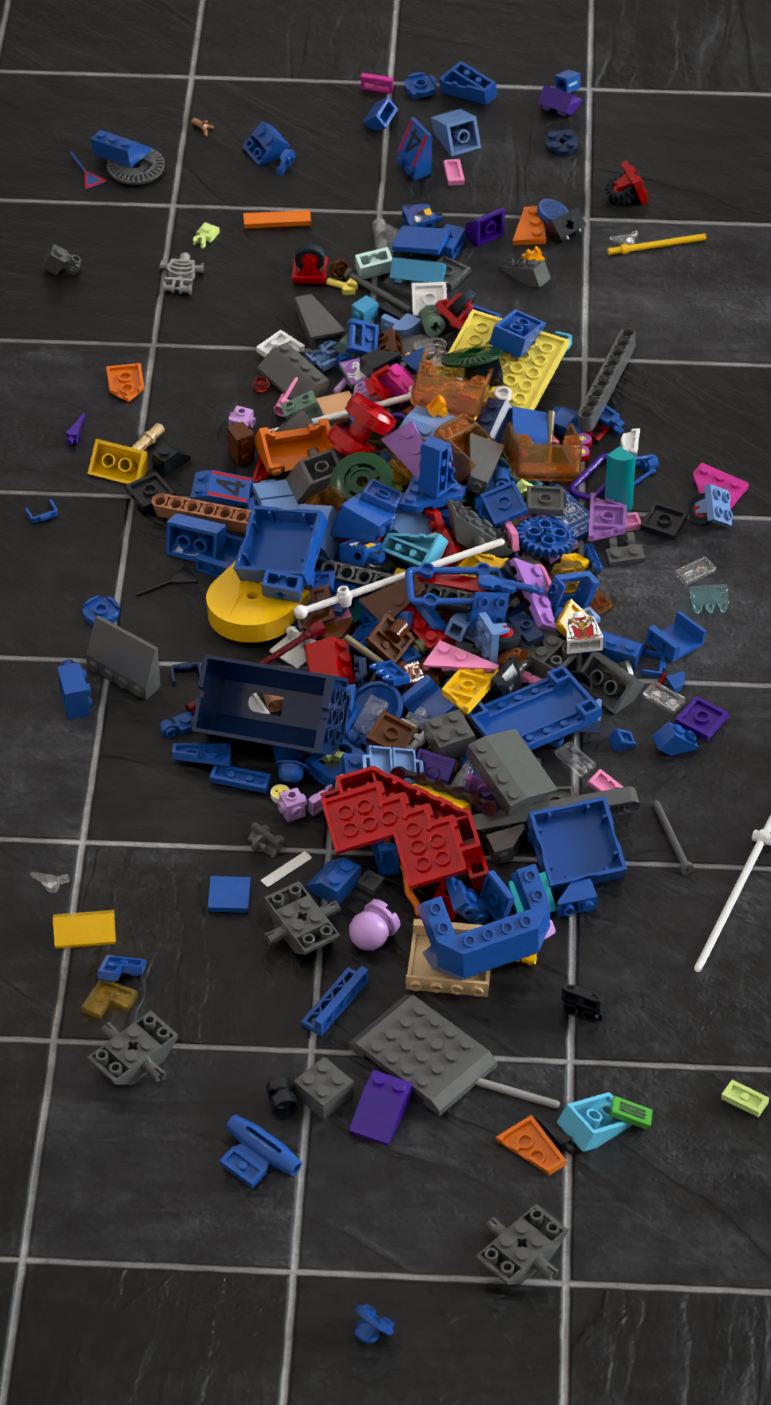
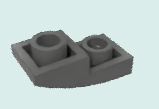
M299 409L275 432L307 428L308 424H312L313 421L303 409Z

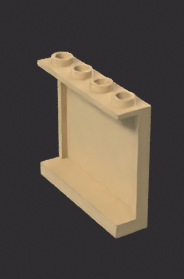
M414 919L408 972L406 974V989L488 997L491 970L464 980H458L431 969L422 953L431 946L422 919ZM451 922L456 935L483 926Z

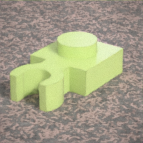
M204 223L196 232L197 236L193 238V245L200 242L201 248H204L206 241L212 242L220 233L219 227Z

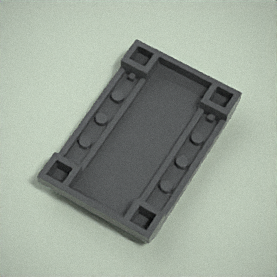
M404 995L348 1042V1048L364 1059L367 1056L392 1076L411 1082L412 1091L424 1099V1105L438 1116H441L472 1089L480 1078L483 1079L497 1067V1061L488 1049L414 995Z

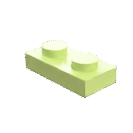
M734 1080L730 1081L721 1096L722 1100L757 1117L761 1115L769 1103V1097Z

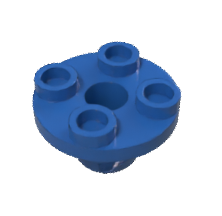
M368 1304L357 1305L355 1311L363 1318L356 1323L354 1335L357 1339L365 1344H371L378 1340L380 1330L388 1335L393 1334L394 1329L392 1327L394 1323L386 1317H378L375 1314L376 1310Z

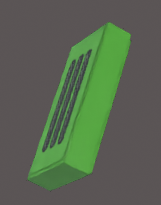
M613 1096L609 1116L648 1130L651 1127L653 1110Z

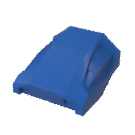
M554 407L552 410L555 411L553 435L559 433L567 441L574 440L575 436L581 432L578 428V411L566 407Z

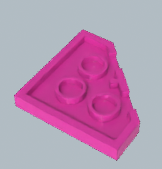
M701 463L692 475L698 494L705 493L704 485L708 484L728 490L731 497L730 509L746 492L749 483L704 463Z

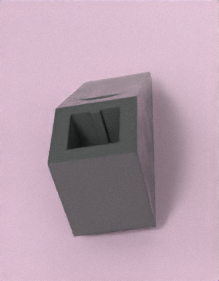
M508 258L499 266L500 270L528 287H541L551 279L545 261Z

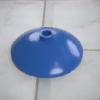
M373 681L361 686L357 690L354 705L359 707V712L352 726L359 733L368 735L380 717L378 715L380 711L383 712L384 710L400 718L403 711V700L399 691L393 685L383 681Z

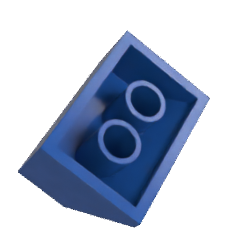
M103 130L98 131L90 138L94 155L130 168L152 151L148 146Z
M178 513L167 521L166 555L195 562V557L199 553L220 560L226 543L225 524Z
M600 630L603 635V650L595 652L603 653L615 663L629 660L632 670L635 672L648 644ZM593 651L582 652V657L589 658Z

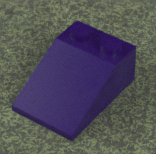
M373 1070L364 1087L349 1128V1133L388 1146L412 1099V1083Z

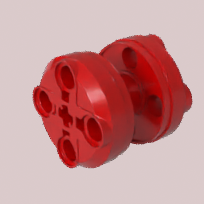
M356 392L354 396H351L345 407V410L355 420L350 427L336 422L328 431L326 438L333 445V448L346 456L356 452L376 454L378 450L368 441V438L373 431L387 436L395 427L396 420L387 409Z

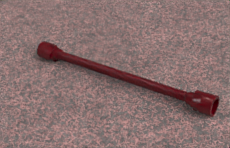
M319 619L305 628L306 631L258 663L268 665L302 642L311 638L316 639L326 632L324 624ZM195 699L185 704L187 712L190 711L193 716L195 714Z

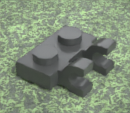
M626 532V546L623 547L617 546L616 536L608 537V549H605V556L609 567L645 562L646 557L642 545L635 544L634 532Z

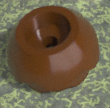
M336 259L331 263L329 271L334 279L340 280L344 279V273L349 266L344 259Z

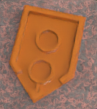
M141 363L106 367L110 393L130 402L145 389Z

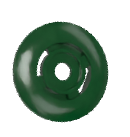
M494 346L464 348L444 355L441 358V364L451 368L480 366L502 356V349Z
M356 452L344 457L335 466L330 479L332 494L341 506L354 497L350 494L351 492L355 495L358 493L362 494L367 484L363 487L358 486L357 480L360 477H365L368 480L367 484L371 479H374L394 488V475L390 465L379 455L370 452Z

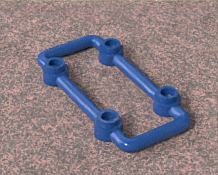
M425 562L420 567H409L405 571L407 599L409 603L423 605L429 611L435 609L437 605H473L474 598H438L433 593H427L423 598H415L412 574H419L425 580L432 578L434 574H475L477 578L480 574H497L498 578L506 579V577L499 570L500 567H490L484 562L478 563L476 567H434L433 564Z

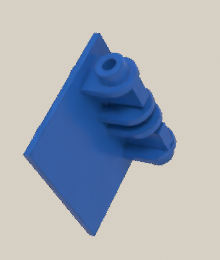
M475 592L472 611L466 614V620L470 621L469 629H476L479 613L483 612L487 613L493 624L505 622L510 593Z

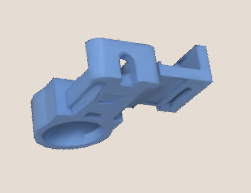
M326 341L319 345L318 351L311 354L305 352V359L314 367L316 364L324 372L336 366L335 358L339 353L336 350L328 351L327 349H334L338 343L336 341Z

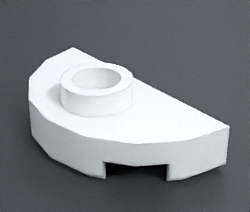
M640 428L631 429V432L624 433L621 437V447L634 456H637Z

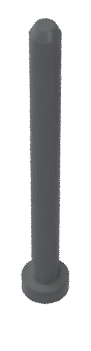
M348 268L345 271L344 278L346 280L351 278L404 311L411 312V306L356 275L353 269Z
M654 800L652 805L681 864L679 867L680 872L683 875L692 873L694 870L693 864L687 861L660 802Z

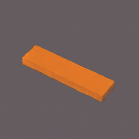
M310 210L243 213L244 229L311 225Z

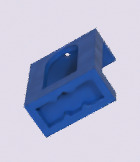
M590 571L554 575L547 592L553 616L557 608L565 606L566 602L570 599L582 610L590 606L600 583ZM580 581L575 593L563 595L567 587L564 583Z
M345 738L342 743L338 742L335 746H340V752L365 755L363 750L355 747ZM314 752L305 760V764L309 767V771H305V773L325 787L332 784L333 789H335V777L343 773L342 763L333 770H330L319 762L327 754Z
M384 841L372 844L371 849L379 875L386 876L399 873V852L396 842L384 844Z

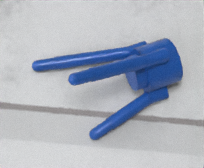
M654 454L636 456V461H641L636 462L635 466L640 465L642 470L648 472L636 479L634 485L650 474L656 473L655 469L659 467V462Z

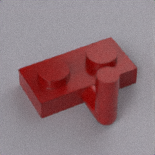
M388 365L373 372L370 375L371 378L365 380L369 396L377 401L392 397L391 390L381 385L378 379L391 371Z

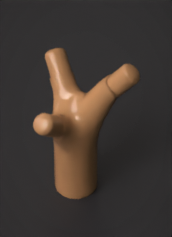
M193 118L191 121L192 124L202 129L205 137L208 136L206 128L214 129V126L206 124L207 120L200 121Z

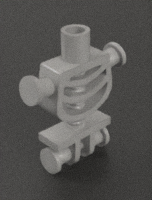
M181 253L179 259H171L169 263H165L162 260L160 262V270H167L168 276L165 277V282L163 283V293L171 291L172 294H175V291L178 290L179 294L185 292L191 295L195 272L204 273L203 263H201L202 265H195L194 260H189L190 256L188 253Z

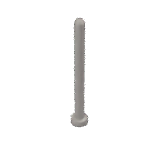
M482 1078L476 1082V1086L554 1109H558L560 1106V1102L496 1082Z

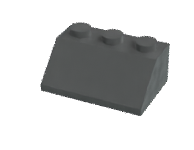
M593 651L581 669V672L589 675L592 680V698L595 700L600 698L602 705L614 714H617L632 703L644 686V683L603 653ZM579 682L582 685V687L588 692L590 687L584 683Z

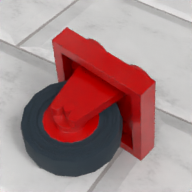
M303 244L298 247L294 255L292 283L326 284L328 256H325L321 247L315 244Z
M469 289L462 295L457 293L450 301L448 299L439 300L434 306L437 308V313L442 317H446L454 329L460 330L467 320V315L474 308L472 303L475 301L477 294Z

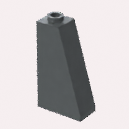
M312 294L295 297V311L311 350L319 349V345L326 341H336L339 343L345 336L344 328Z
M470 433L465 448L466 490L479 495L485 493L505 445Z

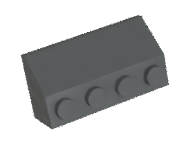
M287 342L273 347L257 367V370L283 394L286 393L294 378L297 377L298 380L288 396L290 400L311 390L316 398L324 397L328 394L329 379Z

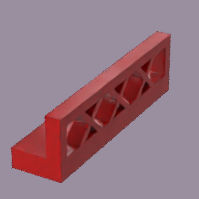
M434 574L432 578L425 580L420 575L415 576L419 582L435 584L473 594L475 592H493L479 588L477 585L478 578L458 574Z

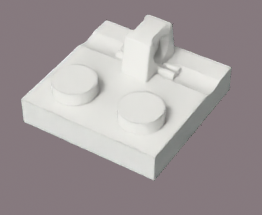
M446 282L412 283L413 316L419 318L418 312L426 305H435L439 300L447 299Z

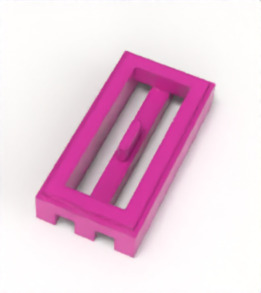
M362 73L361 89L392 94L393 77Z

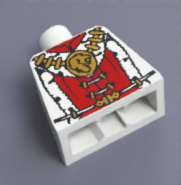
M580 611L573 613L572 618L567 619L566 653L603 650V635L593 616L584 617Z

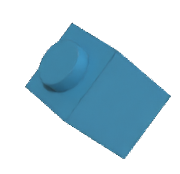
M367 295L352 304V318L371 322L379 316L378 303Z

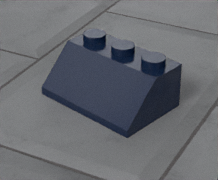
M488 397L473 434L505 445L501 456L507 459L512 405L505 400Z

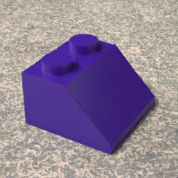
M547 85L543 86L538 100V104L542 105V109L551 112V109L556 110V114L566 116V114L572 115L582 103V99L574 94Z
M499 208L466 223L465 237L476 247H479L503 236L505 208Z

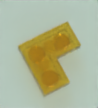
M100 979L81 1007L82 1012L101 1019L110 1004L129 1011L138 997V992L115 982H106Z

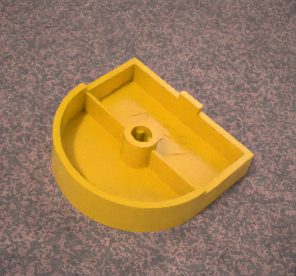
M235 562L210 585L206 595L208 620L211 627L220 635L239 642H263L285 634L286 628L288 626L292 627V624L297 620L294 608L297 605L308 606L307 604L311 599L310 592L306 589H303L300 603L265 597L262 592V582L242 581L239 579L234 570Z

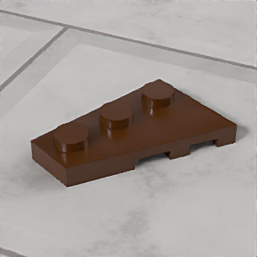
M412 575L414 596L418 598L426 591V588ZM405 579L359 599L377 620H381L386 613H389L395 619L398 614L411 605L407 599Z

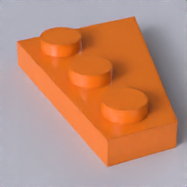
M538 206L524 207L513 238V246L546 244L544 222L537 214Z
M532 1115L496 1136L497 1142L548 1175L567 1165L566 1159Z

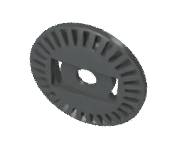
M151 148L152 151L137 162L141 165L140 167L130 168L108 160L107 170L109 175L118 182L139 185L157 179L164 171L165 161L158 151Z

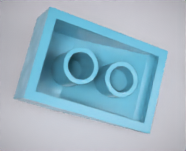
M610 1092L567 1104L557 1121L563 1131L572 1137L577 1147L583 1152L601 1146L633 1125L609 1116L611 1099L613 1098Z

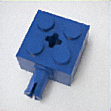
M67 659L62 662V666L57 667L60 695L67 719L71 720L90 716V707H93L91 696H88L91 694L90 684L85 682L87 681L86 670H82L80 662L74 663L73 660Z

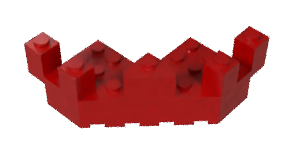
M375 766L335 777L338 788L320 793L336 855L395 838L410 890L467 872L469 873L474 891L482 890L489 869L470 810L458 807L449 800L430 794L429 791L416 785L413 786L393 774L389 775Z

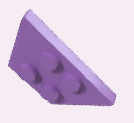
M591 493L588 541L625 534L627 505L615 502L609 498H606L604 501L597 498L596 493Z

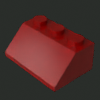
M411 604L404 610L413 612L409 632H412L416 640L421 638L428 649L425 653L428 656L439 640L454 646L456 640L445 635V631L431 629L417 611L415 605Z
M328 637L304 646L309 672L348 678L349 685L355 684L349 645L343 639Z

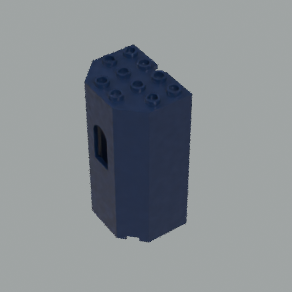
M205 654L201 662V677L198 680V688L201 689L200 696L195 698L194 702L195 714L191 720L192 731L335 755L337 752V747L335 746L338 742L342 743L346 732L351 695L346 691V687L349 685L348 678ZM254 693L284 697L281 716L252 711L248 704L249 698Z

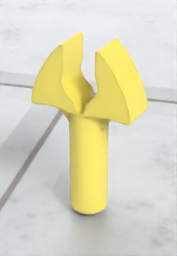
M331 278L326 280L327 285L341 288L342 295L355 294V289L358 290L357 282L351 278L347 282Z

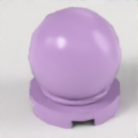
M373 899L365 906L364 911L354 916L351 921L349 937L358 948L374 951L383 946L388 936L394 935L400 928V920L395 912L391 914L385 908L387 906L385 902Z

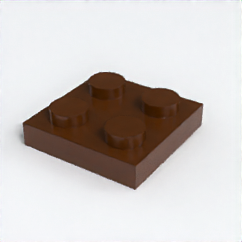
M383 710L367 735L365 742L373 746L406 749L418 728Z

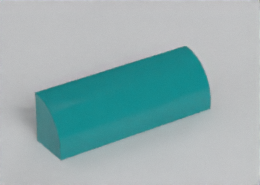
M619 446L607 455L604 501L606 498H609L615 502L627 505L628 512L632 510L636 456Z

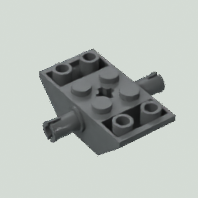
M312 447L314 453L309 448L307 451L309 457L299 460L286 477L298 505L324 495H328L331 503H336L330 486L331 474L335 466L346 455L334 448L319 453L317 447ZM360 477L357 483L365 481V478Z
M447 500L449 524L457 542L471 549L502 538L505 541L504 545L482 552V554H492L495 557L510 555L513 552L510 547L511 543L506 538L507 534L502 529H495L488 520H482L474 511L466 510L459 501Z
M540 629L544 633V639L530 646L522 639L520 640L519 645L516 647L520 648L521 651L527 650L529 652L528 658L517 664L521 675L528 670L542 679L547 678L548 671L562 665L566 667L580 654L566 653V641L560 638L562 634L557 629L553 632Z
M299 881L264 897L276 929L264 933V938L268 945L284 938L296 954L305 955L340 938V934L327 918L340 912V906L336 900L322 907L318 906Z
M150 1010L122 1032L115 1028L111 1022L107 1023L109 1028L106 1025L102 1027L101 1033L106 1035L110 1041L89 1055L87 1060L109 1080L118 1085H133L147 1073L156 1082H160L158 1077L162 1080L164 1079L166 1072L158 1065L167 1057L178 1039V1034Z
M535 1204L508 1228L495 1217H492L487 1222L485 1228L491 1231L497 1238L476 1255V1259L507 1285L522 1284L537 1270L549 1281H552L557 1276L559 1270L548 1261L557 1251L567 1235L568 1229L538 1204Z

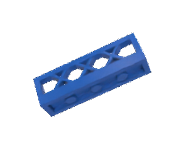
M361 966L355 971L348 967L303 1018L301 1025L322 1036L368 983V969ZM349 975L352 976V977L349 979V981H348L347 983H345L346 978H347ZM335 991H339L334 997L333 993ZM328 1004V1005L324 1008V1010L322 1011V1008H321V1007H322L323 1005ZM312 1018H316L314 1024L309 1022Z

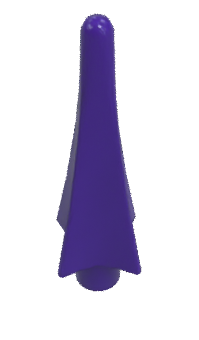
M82 413L74 425L65 432L67 445L78 444L79 434L86 416L85 413Z

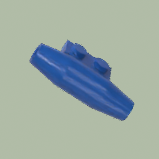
M233 1115L229 1119L226 1129L241 1144L233 1146L220 1159L222 1167L252 1189L266 1175L268 1165L290 1176L298 1173L302 1162L285 1144L259 1125L238 1115Z

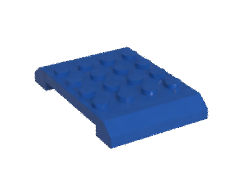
M562 665L548 671L547 678L484 705L479 701L469 714L464 713V715L483 737L516 728L529 749L533 750L594 724L602 715V708L566 667Z

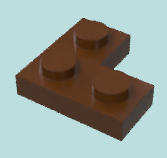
M327 584L309 590L312 604L331 598L330 589ZM333 605L308 613L304 619H297L299 630L302 632L306 631L305 628L318 619L323 624L335 621L336 616Z

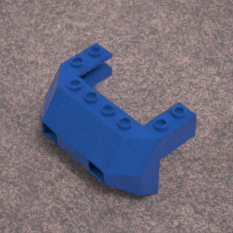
M535 864L518 869L510 874L524 909L523 912L456 935L441 896L425 901L417 906L431 944L422 953L432 970L458 980H464L539 952L550 927V901Z

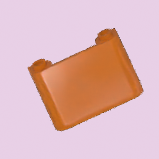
M328 418L319 419L318 425L308 424L307 428L275 432V429L269 432L268 427L259 428L254 438V443L267 472L277 476L283 472L292 471L299 460L309 457L307 454L309 448L312 449L313 453L312 447H317L319 453L332 449L333 445L326 438L330 430Z

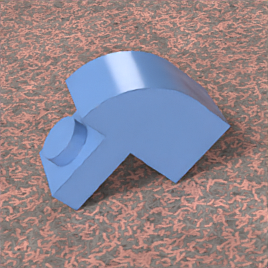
M408 313L400 320L384 314L381 317V331L393 327L400 337L419 335L421 333V319Z
M456 613L450 618L444 634L459 642L466 638L475 643L477 629H469L470 621L466 620L465 613Z

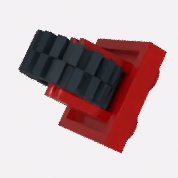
M626 160L621 163L625 175L621 174L618 178L614 176V180L610 179V183L607 182V187H605L606 194L613 205L621 206L623 204L624 206L626 202L631 203V199L634 200L635 196L638 197L642 205L648 203L646 197L648 192L644 186H641L644 183L640 175L636 176L637 171L634 166H630Z

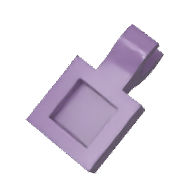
M332 784L326 786L325 790L323 789L319 793L313 794L308 799V812L312 816L324 810L320 793L333 790Z

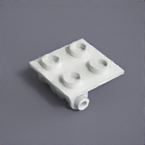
M288 626L286 628L287 636L269 651L271 653L277 651L293 641V639L299 637L303 632H299L294 626ZM306 640L280 656V658L296 669H299L306 663L304 646L316 640Z

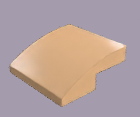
M345 391L316 399L323 414L327 415L345 410L352 394L350 391ZM348 416L333 421H329V424L333 425L336 422L342 423L350 421V419Z

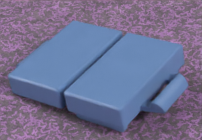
M271 479L260 481V483H253L252 490L260 504L259 506L278 507L287 510L299 509L287 479L276 481Z
M369 745L367 755H362L363 769L367 768V758L368 767H378L389 775L396 766H403L406 770L417 773L416 763H418L419 773L424 772L423 761L416 759L415 750L391 749V747ZM405 779V782L411 785L415 784V780Z

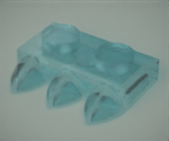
M727 584L689 587L690 604L697 614L701 612L703 605H705L706 610L710 614L714 611L716 605H718V608L723 613L727 610L729 604Z

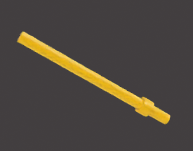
M698 234L633 245L622 244L620 247L608 248L607 252L608 255L619 253L624 255L632 251L706 240V235Z

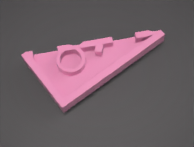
M439 640L423 663L424 670H429V667L442 668V671L453 670L455 672L459 669H483V673H493L495 669H499V665Z

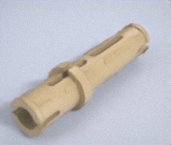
M156 423L149 431L144 432L141 439L131 448L144 451L149 445L155 443L157 437L165 431L164 427L160 423Z

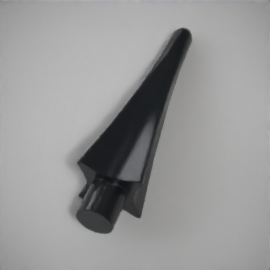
M387 301L383 305L378 303L379 316L382 317L384 314H387L397 320L404 316Z
M539 1115L534 1116L561 1154L565 1150L569 1154L575 1152L576 1148L571 1144V1136L555 1128Z

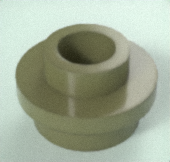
M421 638L413 640L412 647L424 656L425 652L428 651L424 641Z

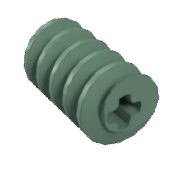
M426 305L418 312L422 326L430 337H437L445 329V321L437 313V308L434 305Z

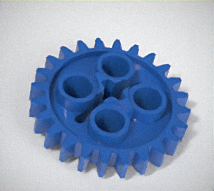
M535 516L534 520L528 517V521L523 520L517 527L521 549L527 548V553L532 551L533 556L539 554L540 558L546 556L550 559V556H553L557 559V555L562 557L564 554H569V551L572 552L575 546L576 535H574V530H570V526H565V522L558 523L559 519L553 521L551 517L545 519L544 516L541 519Z

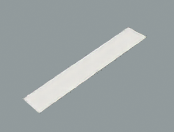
M304 851L261 879V881L269 887L312 859V857Z

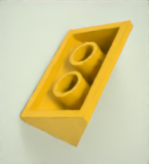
M99 439L95 440L88 474L126 484L143 478L148 471L147 451Z
M114 910L53 915L55 949L116 944Z

